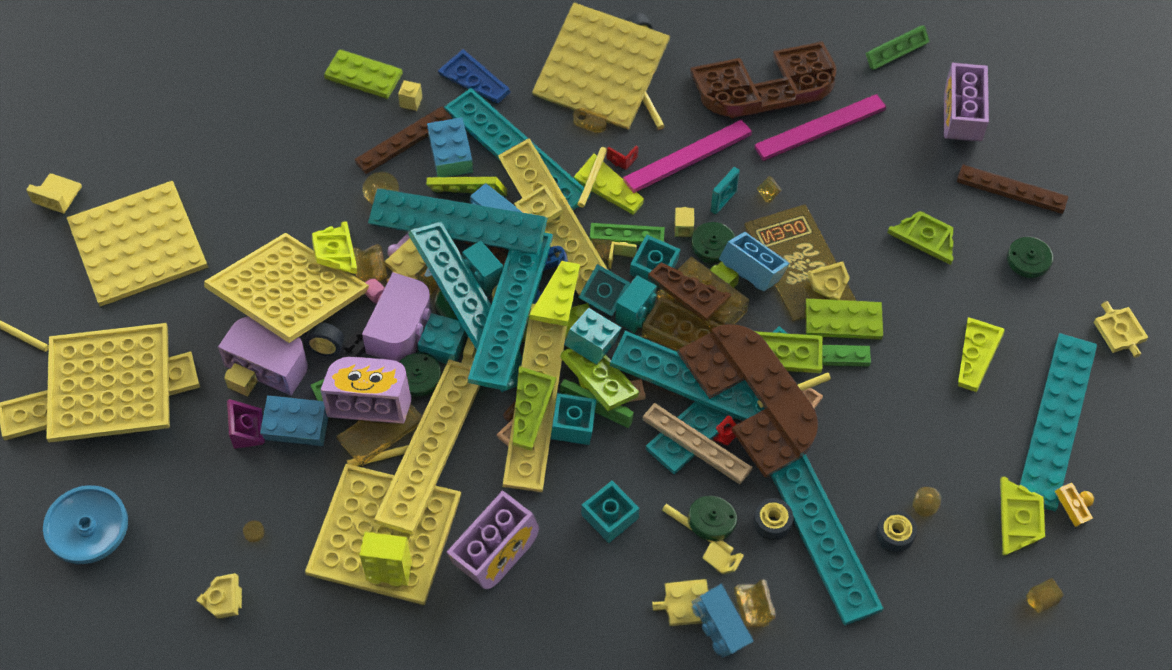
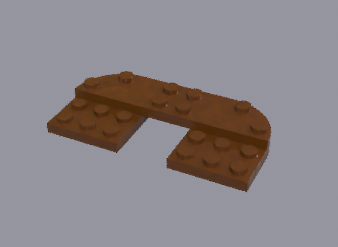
M822 41L773 51V57L784 76L781 79L753 84L741 58L691 67L690 73L699 90L700 100L703 105L712 112L735 118L821 100L835 86L836 65Z
M721 325L713 328L711 333L678 350V355L709 399L745 380L765 407L763 411L732 427V432L765 478L800 459L809 451L818 430L816 412L769 345L758 333L740 325Z

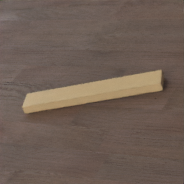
M654 403L644 414L643 421L741 485L752 471L750 465Z

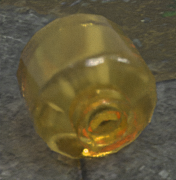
M929 486L920 488L913 499L914 510L922 516L934 515L939 509L941 495L935 488Z

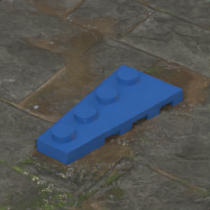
M464 49L438 70L440 76L467 89L472 88L477 94L496 103H499L511 93L504 83Z

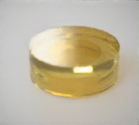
M250 521L243 528V534L246 540L250 542L260 541L265 533L264 527L259 521Z

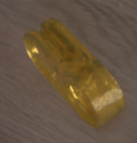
M579 108L573 113V122L578 127L593 132H602L606 129L607 120L602 114L584 108ZM579 115H584L586 119L579 120L577 119V117Z

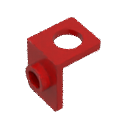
M635 146L627 156L608 147L606 158L614 165L627 170L637 159L639 147Z
M727 416L716 427L719 434L712 441L728 445L736 437L732 432V427L736 424L731 416Z

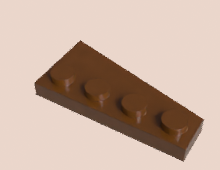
M660 263L648 274V279L705 322L731 299L730 293L720 292L716 290V287L700 283L699 279L689 278L683 275V272L663 263Z

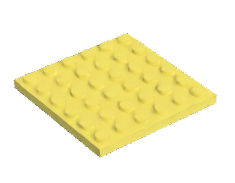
M573 3L532 94L533 96L629 130L670 37L655 30Z
M173 181L67 217L100 307L208 268Z
M284 233L204 281L206 289L288 343L359 298L369 289L368 284L349 272L317 264L314 250L287 233Z
M167 323L49 336L48 442L170 428Z
M345 464L305 570L306 575L425 605L461 498V492L435 486L414 535L376 524L374 521L394 475ZM364 532L407 537L412 560L408 585L396 587L389 583L381 582L380 584H374L366 580L360 559Z

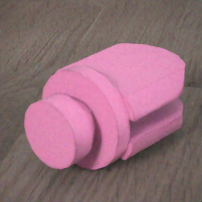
M370 279L365 282L369 285V289L365 294L372 302L378 303L385 287L378 280Z

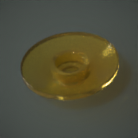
M387 172L373 173L363 184V195L372 205L377 188L399 192L397 179Z

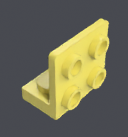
M50 173L41 186L29 185L26 191L32 203L65 213L82 185L81 183Z

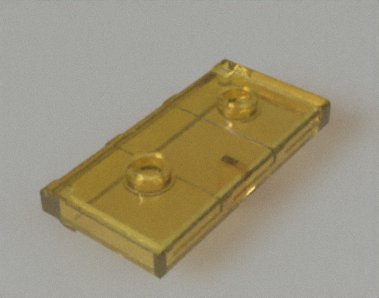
M410 404L404 424L359 420L343 433L337 435V440L363 466L416 428L422 415Z

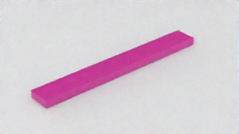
M876 94L755 144L754 148L764 161L885 111L886 106Z
M740 120L625 176L623 181L635 193L751 136L752 131Z

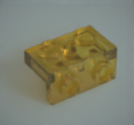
M376 244L363 251L357 247L353 248L358 279L366 282L370 279L381 281L387 278L382 246Z
M760 580L756 584L737 585L734 588L745 627L767 626L776 618L775 609L772 605L770 592L765 580Z

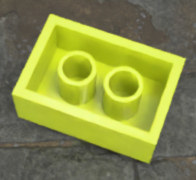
M364 532L360 559L366 580L374 584H380L381 582L389 583L396 587L408 585L412 560L407 537Z

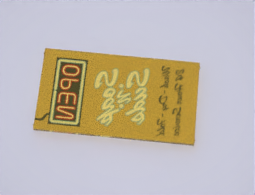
M806 204L745 222L744 225L749 235L790 263L781 280L774 285L793 321L805 318L806 299L831 300L813 290L807 275L808 271L837 262ZM847 283L840 300L856 301Z

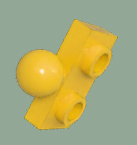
M1073 483L1055 490L1059 501L1064 506L1075 527L1093 519L1087 509L1094 502V496L1090 492L1083 491L1079 494Z

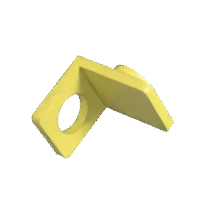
M612 242L608 269L612 267L614 255L635 257L637 245L626 242Z
M711 542L703 559L721 574H727L736 571L744 555L741 553L730 555L715 542Z

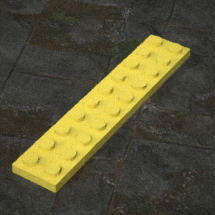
M529 138L498 155L522 198L546 185L562 208L564 214L547 223L544 233L553 234L551 247H563L567 254L568 262L580 264L575 288L578 295H580L595 266L598 264L605 269L607 267Z
M532 304L531 311L536 304ZM530 319L528 321L521 367L550 375L557 379L532 451L513 445L514 410L503 487L543 492L562 363L560 356L564 350L567 326Z
M192 352L168 357L169 396L200 388ZM48 390L0 403V427L4 441L47 429Z
M448 360L375 516L374 521L376 524L414 535L480 388V385L468 383V376L472 366Z

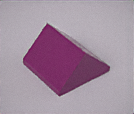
M229 399L227 401L229 436L234 449L263 445L265 441L260 434L263 421L262 408Z

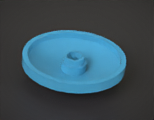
M94 485L77 487L62 494L50 506L44 518L43 535L47 545L58 558L74 564L96 562L111 554L124 539L128 527L127 511L120 498L109 489Z

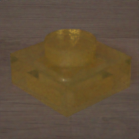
M770 176L757 188L764 200L769 203L782 191L774 178Z
M593 239L592 244L601 259L609 260L612 242L610 240Z

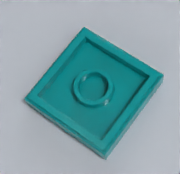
M733 167L713 189L710 212L715 215L737 192L740 173L738 168Z

